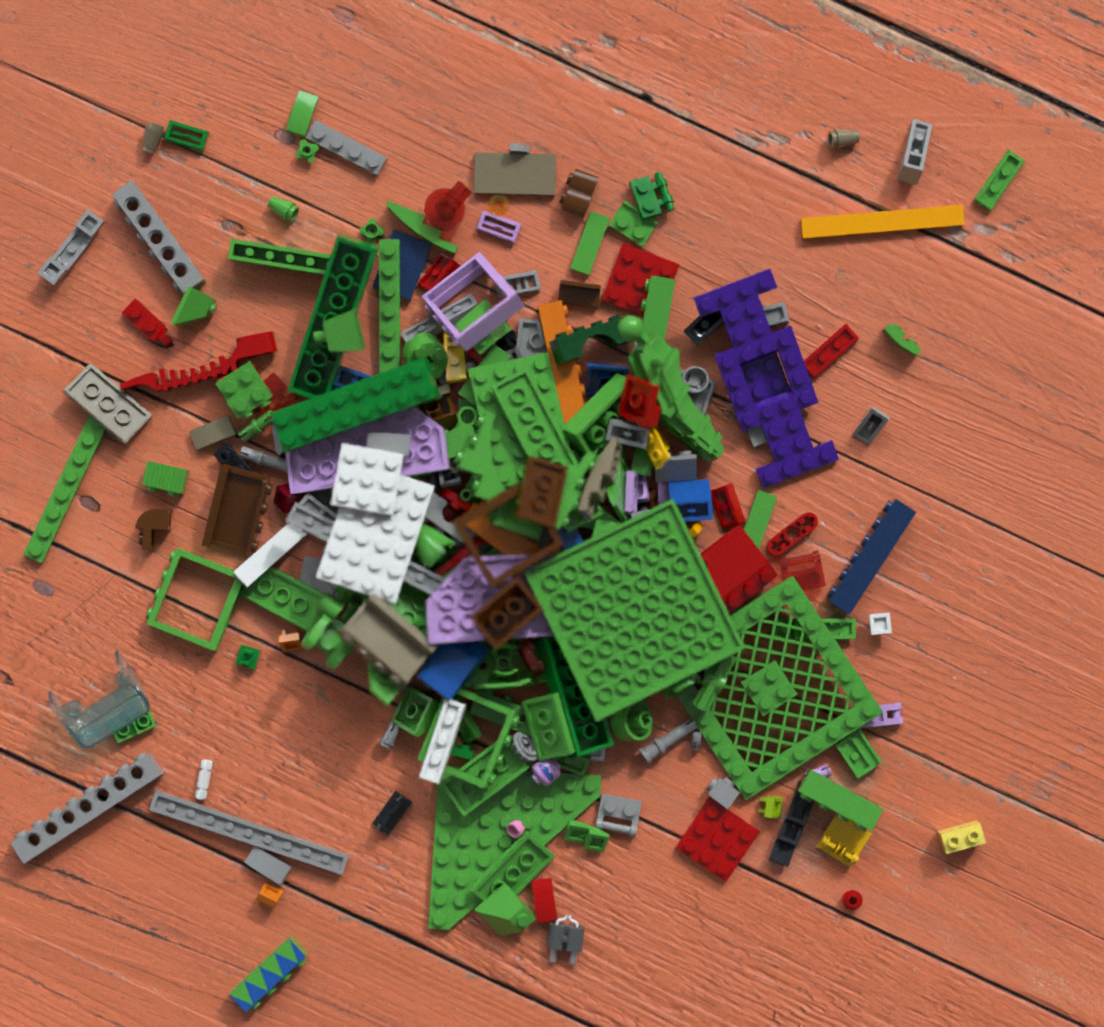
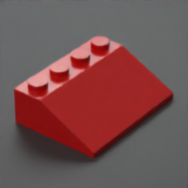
M740 524L736 525L700 553L701 557L710 556L714 584L729 614L778 576Z

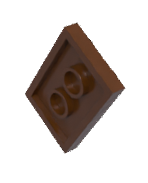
M528 456L515 517L549 528H556L568 467L534 456Z

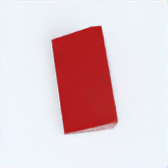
M440 252L418 285L428 292L458 269L460 265L443 252Z
M732 483L711 490V498L722 529L745 522V517Z

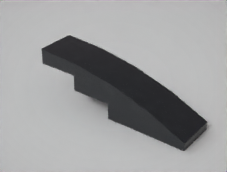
M801 781L798 782L768 859L784 867H788L793 852L798 845L803 827L806 825L814 802L813 799L809 802L800 797L801 793L798 791V788L802 783Z

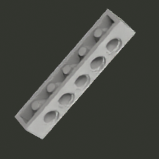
M131 180L112 194L115 198L113 201L114 205L119 211L124 210L127 215L125 220L131 228L134 226L137 228L139 233L136 235L143 244L147 242L150 246L149 253L155 261L159 259L163 264L160 268L167 277L171 275L175 281L172 284L178 293L183 292L185 294L188 286L196 289L206 282L136 183ZM135 201L138 202V209L130 211V204ZM150 218V225L143 228L141 226L142 220ZM157 234H161V243L154 244V236ZM173 251L174 258L170 261L165 260L166 252ZM180 267L186 268V274L183 277L177 276V270Z

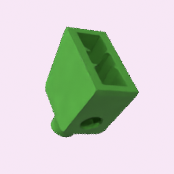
M357 309L325 320L323 322L324 330L314 332L315 343L327 342L329 351H361L365 348Z

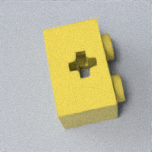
M978 821L937 831L942 851L946 854L986 843L981 823Z

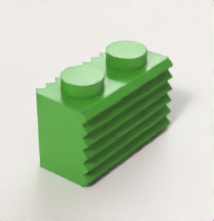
M147 461L142 485L147 486L146 490L158 492L159 489L167 490L166 495L178 497L179 493H185L190 470Z

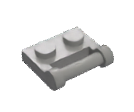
M602 793L595 827L600 830L629 834V837H635L642 801ZM604 815L631 820V826L603 821Z

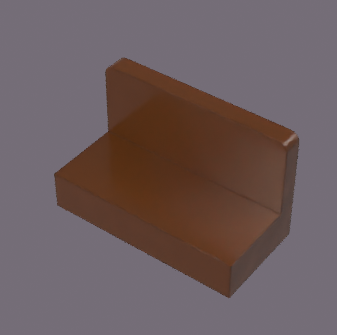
M561 280L558 301L562 300L564 304L598 308L601 285Z

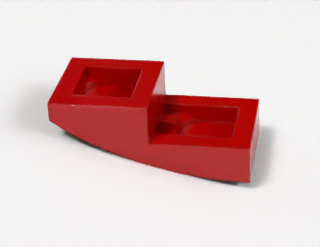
M546 878L531 881L537 923L557 921L552 879Z

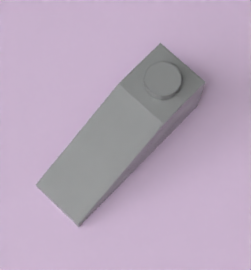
M915 119L912 120L897 180L917 185L923 172L933 124Z

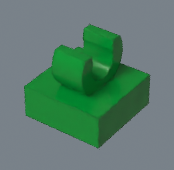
M241 644L235 664L255 670L261 650Z

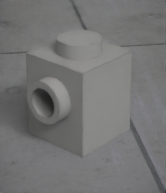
M720 776L717 779L713 778L707 785L709 789L707 794L727 809L740 792L733 787L735 783L726 776L724 779Z

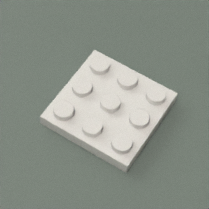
M342 443L331 505L393 516L404 454Z

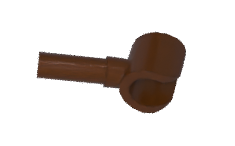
M652 488L649 489L648 504L650 509L655 508L653 500L658 498L657 491Z

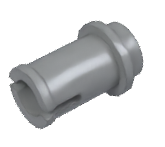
M390 722L383 738L380 737L381 741L379 744L388 749H391L392 746L394 747L393 743L401 727Z

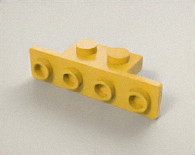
M657 424V426H651L646 451L656 470H660L671 457L668 453L670 447Z

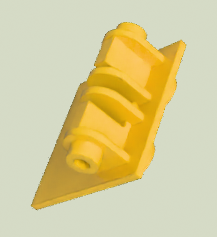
M836 813L816 847L851 868L853 863H857L858 855L872 833L868 830L864 832L855 827L856 823L850 819L848 822L837 817L838 813Z

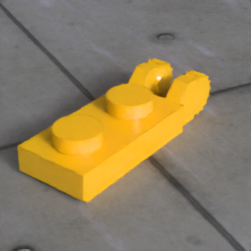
M443 330V347L448 356V363L445 368L447 384L467 382L465 350L461 345L457 347L454 342H450V336Z

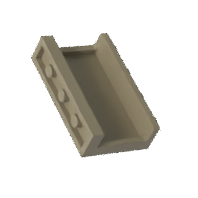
M372 593L338 633L346 644L354 646L360 656L365 659L368 658L374 663L373 665L378 671L384 672L390 677L389 679L393 684L400 687L405 686L410 681L413 674L437 647L434 643L428 644V638L376 593Z

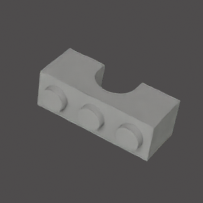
M433 492L423 522H431L435 525L433 527L435 530L442 534H448L451 537L450 539L459 547L461 544L465 546L453 524L446 522L443 518L442 511L447 501ZM464 526L470 539H472L475 533Z

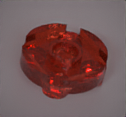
M523 638L515 642L516 646L520 645L521 647L518 649V653L527 670L532 669L534 672L531 674L532 677L536 678L542 675V670L545 667L541 659L535 657L533 653L535 648L530 640L525 641Z

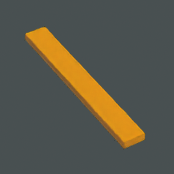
M963 205L801 218L802 239L965 225Z

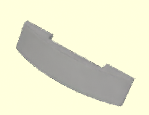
M87 209L75 224L76 228L53 257H49L38 271V274L55 286L82 256L101 229L104 221Z

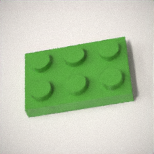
M559 693L522 701L539 761L575 753Z

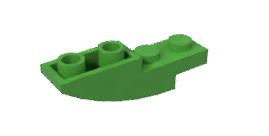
M590 451L585 453L577 467L572 464L567 466L568 471L556 528H554L555 531L565 527L569 521L568 513L570 510L574 512L580 503L578 498L581 494L574 491V488L577 490L580 488L584 481L581 477L585 471L589 473L595 464L593 461L595 455Z

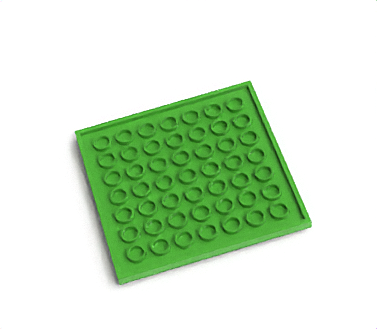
M673 499L541 562L524 572L538 602L544 608L542 611L596 721L745 649Z

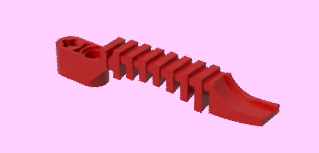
M263 332L237 338V347L229 359H226L224 356H218L219 367L217 362H209L211 371H208L207 366L202 365L200 366V374H198L197 369L191 368V376H188V371L183 369L180 370L181 379H179L177 371L174 369L169 370L171 382H169L167 370L161 368L159 369L160 385L157 373L152 372L130 379L120 384L121 389L128 390L138 386H150L158 392H169L171 388L181 389L180 386L182 385L187 387L190 386V383L199 384L201 380L206 382L210 381V378H220L219 375L226 376L231 370L233 372L238 369V362L240 360L277 352L274 332Z

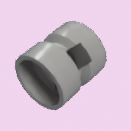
M693 366L683 373L682 380L684 384H688L691 387L688 393L695 395L701 393L707 387L709 377L703 368Z

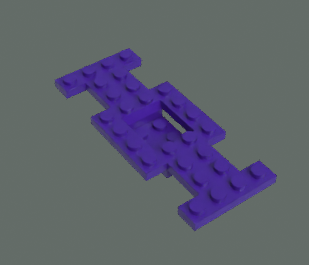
M770 268L693 297L700 317L718 310L720 311L732 348L717 353L714 357L742 432L759 425L762 426L774 462L755 468L762 488L839 460L832 440L816 446L812 445L802 418L801 409L819 402L792 327L788 326L771 332L758 295L777 288Z

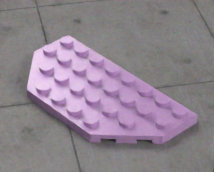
M415 407L296 451L287 452L285 455L290 494L333 489L342 443L367 448L368 433L411 435L409 456H403L400 475L407 477L450 470L445 429Z
M532 554L485 556L482 559L494 578ZM549 554L541 558L542 562L552 558V556H549ZM464 558L426 601L428 644L485 640L469 617L514 580L513 575L506 579L507 583L503 586L491 588L473 558ZM527 566L526 568H524V571L531 568L532 566ZM522 573L517 576L536 598L525 574ZM541 611L511 638L554 636V633L543 611Z

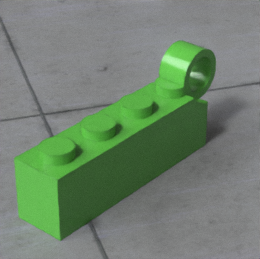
M465 406L459 410L457 415L459 423L455 425L456 428L451 431L445 430L449 463L455 460L458 451L462 452L464 448H472L469 446L472 435L477 433L475 426L478 414L477 410L470 406ZM467 411H473L474 420L466 424L463 420L464 414ZM431 473L419 474V475H413V476H407V477L419 481V480L423 479L424 477L428 476V475L431 474Z

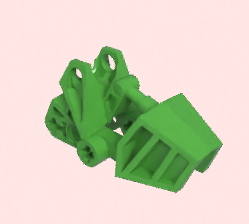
M339 585L335 590L339 594L336 599L327 593L317 605V612L300 644L308 651L313 646L322 650L327 658L325 665L332 670L339 665L345 656L356 649L354 646L346 644L338 633L347 624L346 622L362 606V593ZM348 601L349 604L346 607V611L342 614L341 617H339L338 613L342 610L345 603Z

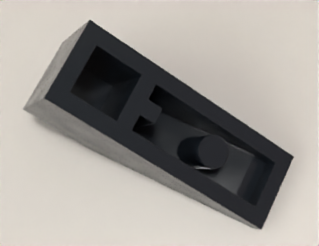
M718 310L702 317L698 316L683 332L698 346L724 324L720 311Z

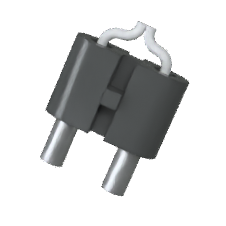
M565 915L564 918L549 923L547 948L550 949V962H556L557 951L565 949L571 952L569 963L572 965L577 964L578 952H581L583 947L585 927L578 924L576 920H573L571 915ZM567 918H568L569 921H570V922H573V923H570V925H569V924H565V922H560V921H565V920H567Z

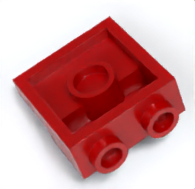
M626 375L618 415L625 417L627 422L639 423L641 428L651 429V426H657L661 406L656 404L660 386L634 375Z

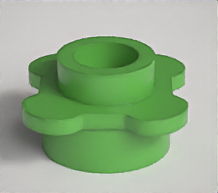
M303 139L299 142L300 147L295 155L298 159L303 158L307 162L312 163L315 160L316 151L319 150V147L316 143L311 144Z
M370 219L365 226L360 228V233L368 238L369 243H374L378 236L384 234V229L376 224L375 219Z

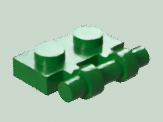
M662 172L654 174L656 182L651 183L649 176L629 182L642 221L660 216L662 214L660 207L665 206L667 212L675 210L673 196L669 194L668 182L663 177ZM659 189L662 198L657 200L655 190Z

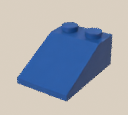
M479 641L440 644L416 678L447 701H450L485 662L489 648Z

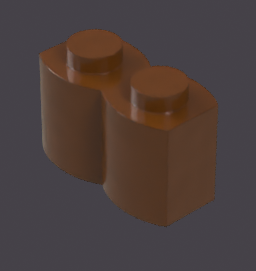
M575 169L574 174L570 173L566 182L569 185L567 193L563 191L559 202L562 204V210L585 217L598 177Z

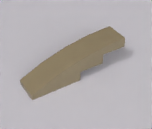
M613 437L601 453L584 488L578 511L585 520H592L595 502L604 501L607 483H615L622 452V445L617 437Z

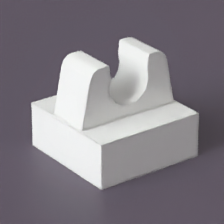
M889 612L868 614L870 635L892 633Z

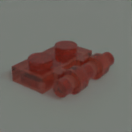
M273 372L264 382L273 394L270 401L272 402L278 398L280 402L272 409L268 404L263 408L257 406L253 410L256 414L260 413L263 409L266 413L269 410L275 412L291 406L296 396L292 392L286 397L282 394L288 387Z

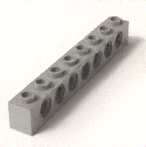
M144 752L134 758L135 763L129 766L126 763L117 769L118 774L111 777L109 774L101 779V785L94 788L92 785L84 790L83 797L77 799L75 796L65 803L67 805L66 808L60 811L58 807L48 814L50 818L43 822L40 819L31 825L33 829L26 833L23 830L15 835L14 838L16 840L10 844L23 864L162 775L164 771L153 754L149 753L146 755ZM136 767L140 768L143 772L141 778L134 776L133 771ZM118 779L125 781L126 786L124 789L117 787L116 782ZM101 790L107 791V800L100 798L99 792ZM84 801H88L91 804L90 811L83 809L82 803ZM67 812L72 813L74 816L72 823L65 819ZM49 823L57 827L55 834L49 832ZM32 834L39 837L40 842L38 845L32 843Z

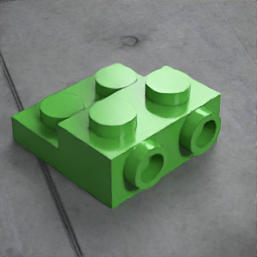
M251 361L215 383L237 419L240 417L246 419L254 413L253 409L257 406L263 408L271 403L270 398H272L273 394Z

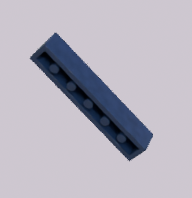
M897 499L887 501L882 509L884 514L881 518L877 517L871 526L873 531L870 535L866 534L860 543L862 548L859 552L855 551L851 556L849 568L842 570L838 576L839 583L836 587L833 585L827 593L829 597L827 601L850 615L916 514V511Z

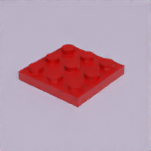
M623 243L601 301L644 316V312L641 311L643 299L647 300L648 291H644L646 279H650L651 275L674 279L680 264Z
M708 797L675 848L727 882L760 833V830L711 797Z

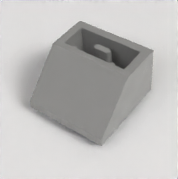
M691 451L679 452L678 456H671V452H668L671 457L670 460L660 470H656L654 466L655 483L697 480V457L692 455Z

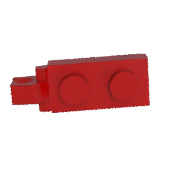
M136 298L123 310L122 314L151 341L157 343L160 340L167 347L173 342L165 334L168 331L166 326Z

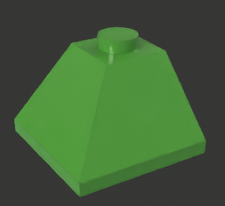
M188 286L171 323L179 328H183L208 319L209 315L212 316L217 308L216 300Z
M484 299L454 326L461 333L493 307ZM504 322L472 347L482 356L512 329Z
M409 685L410 688L405 690L391 722L412 735L419 737L429 731L441 700Z
M506 883L501 885L474 909L499 936L520 933L536 920L530 907Z

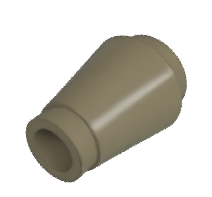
M148 122V125L145 126L142 150L154 154L165 133L163 132V126Z
M834 129L828 133L829 146L835 149L858 143L860 140L858 130Z

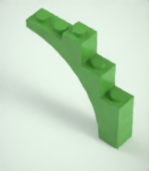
M490 412L483 413V416L479 415L476 422V427H478L477 433L472 435L469 446L472 448H464L462 452L458 451L455 458V463H457L456 469L479 477L478 480H474L471 491H474L472 497L487 501L505 490L497 475L492 459L491 428L495 414ZM513 498L489 511V525L533 541L539 540L543 526L516 518L517 502Z

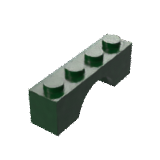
M619 315L608 318L606 323H602V320L590 324L591 327L587 329L581 326L573 329V333L568 335L566 331L556 334V339L549 342L557 365L583 356V347L589 338L600 339L609 348L628 343L629 341L620 337L617 328L619 321L624 317L620 318Z

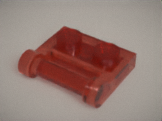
M818 550L812 551V554L787 559L785 557L778 558L783 581L793 575L803 591L826 586ZM814 561V568L788 573V566Z

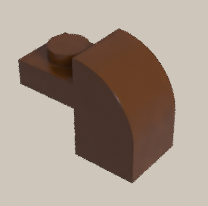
M151 509L141 514L135 528L143 529V533H140L139 537L142 549L154 550L155 529L171 530L172 510Z

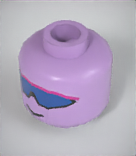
M554 758L538 760L531 766L533 772L531 778L537 785L542 783L544 786H549L560 777L561 766Z

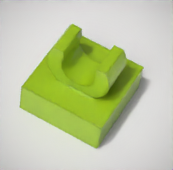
M767 796L760 798V801L766 803L765 809H758V811L765 813L764 817L780 818L783 797Z

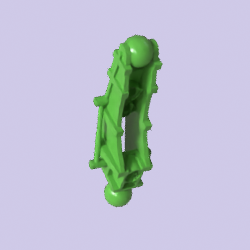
M631 315L624 317L619 321L617 327L618 334L626 341L637 342V345L628 357L634 375L660 386L656 402L657 405L661 406L658 422L675 435L679 441H682L689 447L694 454H697L700 459L705 462L717 460L723 453V445L720 441L723 436L719 432H715L710 422L711 418L707 414L703 415L689 397L688 391L691 387L688 384H684L682 380L679 362L680 351L670 347L660 338V334L644 333L643 323L639 318Z

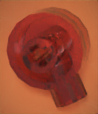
M460 181L452 189L441 188L432 192L425 201L424 208L426 218L431 226L441 231H451L460 226L466 212L464 201L472 192ZM443 207H445V209L446 207H448L449 211L447 213L445 211L444 213H442L441 209Z

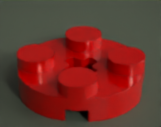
M444 488L439 494L442 499L447 501V504L450 503L449 508L457 514L462 512L461 515L467 513L472 506L447 488Z

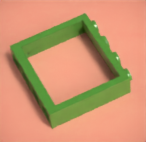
M177 548L170 555L169 562L171 564L169 569H165L161 581H164L161 589L158 588L155 592L153 599L156 602L154 607H150L147 612V624L210 650L218 651L244 585L233 574L234 569ZM181 557L235 578L210 642L156 620Z
M461 688L451 700L454 701L456 695L459 694L508 715L482 780L449 765H446L444 771L486 789L489 785L492 786L496 779L495 770L497 766H501L504 760V755H502L504 748H508L511 743L512 736L510 734L512 729L518 725L519 711ZM445 698L441 700L417 760L423 763Z

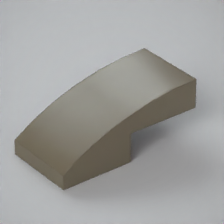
M230 415L189 431L196 450L237 434Z

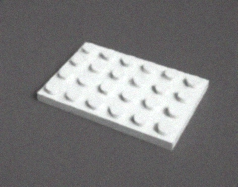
M400 475L393 516L340 507L316 578L369 596L372 593H376L384 601L395 604L435 486Z

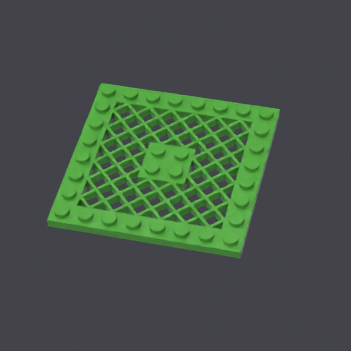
M793 575L730 615L738 634L742 633V642L745 634L755 635L756 639L754 646L744 644L745 648L753 650L751 660L740 658L741 651L738 652L735 670H730L729 674L733 675L732 684H725L723 687L730 689L729 699L716 696L712 710L709 709L706 712L692 704L699 692L694 683L691 684L693 686L692 689L677 696L745 800H748L883 713ZM787 604L790 610L781 607ZM776 611L774 621L764 619ZM779 611L790 613L788 624L777 622ZM793 614L802 627L791 625ZM759 622L757 632L747 630ZM762 622L773 624L771 635L760 633ZM776 625L787 627L785 638L774 636ZM790 628L802 630L800 641L788 639ZM804 632H806L812 643L803 642ZM759 636L770 639L768 649L757 647ZM773 639L784 641L783 652L771 650ZM788 642L799 645L797 655L785 653ZM802 645L813 647L811 658L800 656ZM816 649L824 661L814 659ZM756 650L767 653L765 663L754 661ZM770 653L782 656L780 666L776 660L769 663ZM784 657L796 659L794 669L783 667ZM799 659L810 662L808 672L797 670ZM739 662L750 664L748 674L737 672ZM813 662L824 664L822 675L811 673ZM753 665L763 666L751 675ZM827 665L836 678L825 676ZM711 666L704 668V677L707 674L709 668H712ZM783 671L793 673L791 683ZM796 674L807 676L805 686L794 684ZM736 676L745 677L741 681L744 688L734 686ZM810 676L821 679L819 689L808 687ZM824 679L835 682L834 692L822 690ZM839 683L847 695L837 693ZM794 688L804 690L802 700L793 698L798 694ZM733 690L745 692L743 702L731 700ZM807 691L818 693L816 703L805 701ZM747 693L749 694L755 705L745 703ZM821 694L832 696L831 706L819 704ZM836 697L847 699L845 709L834 707ZM851 700L854 706L848 709ZM716 701L728 703L726 713L714 711ZM787 702L785 711L776 709ZM790 702L801 704L799 714L788 712ZM730 704L742 706L740 716L728 714ZM804 705L815 707L813 717L802 715ZM744 707L756 709L754 719L743 717ZM818 708L830 710L828 720L817 718ZM758 711L763 716L770 713L768 722L757 720ZM833 711L842 712V714L831 720ZM773 713L784 715L782 725L771 723ZM715 715L725 717L723 727ZM787 716L798 718L796 728L785 726ZM727 718L739 720L737 730L726 728ZM801 719L812 721L811 731L799 729ZM742 721L753 723L751 733L740 731ZM816 722L825 724L814 731ZM756 724L767 726L765 736L754 734ZM770 727L781 729L779 739L768 737ZM784 730L795 732L793 742L782 740ZM726 732L736 734L734 744ZM798 733L807 734L806 737L797 742ZM739 735L750 737L748 747L737 745ZM753 738L764 740L762 750L751 748ZM767 741L778 743L776 753L765 751ZM781 744L790 745L789 748L780 753ZM737 749L747 751L745 760ZM750 752L761 754L759 764L748 762ZM764 755L773 756L772 759L762 764ZM749 766L755 767L756 769L751 771Z

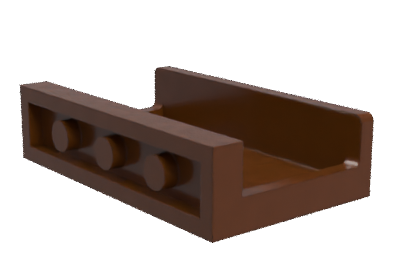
M224 464L219 471L202 545L210 547L213 544L246 553L245 557L248 558L252 553H255L259 545V541H256L257 534H261L264 524L261 522V517L266 514L268 503H265L267 495L270 496L273 484H270L271 477Z

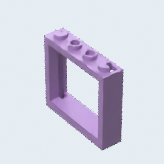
M480 252L422 296L427 303L424 307L429 314L432 315L434 313L432 317L439 326L443 323L444 325L441 327L448 336L452 334L450 338L457 347L461 345L465 351L469 350L525 306L517 293ZM485 272L507 298L459 333L439 307Z

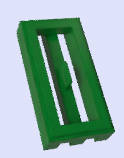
M169 120L164 140L204 152L209 132ZM172 126L185 129L191 132H195L203 136L202 138H199L176 130H172ZM173 134L200 142V146L169 136Z

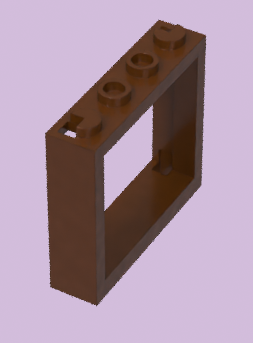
M522 480L452 521L454 528L491 588L503 586L507 583V578L512 575L514 578L525 572L524 568L529 565L532 567L543 561L542 557L547 554L549 556L556 554L560 551L559 547L563 545L555 529L544 526L553 542L493 578L464 526L518 495Z

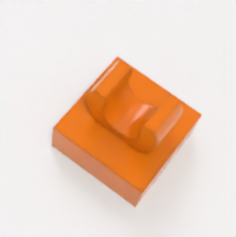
M293 627L292 634H286L285 629H282V635L279 636V644L283 652L303 649V646L300 645L302 640L296 627Z
M265 882L256 898L259 900L258 904L261 905L263 902L269 905V910L275 908L284 890Z

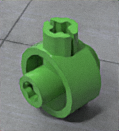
M647 697L610 715L611 730L618 740L623 742L641 741L650 735L653 729V716L649 706L646 704Z

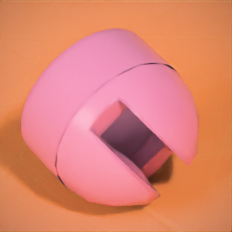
M514 820L507 825V832L511 837L519 838L524 833L525 826L521 824V821Z

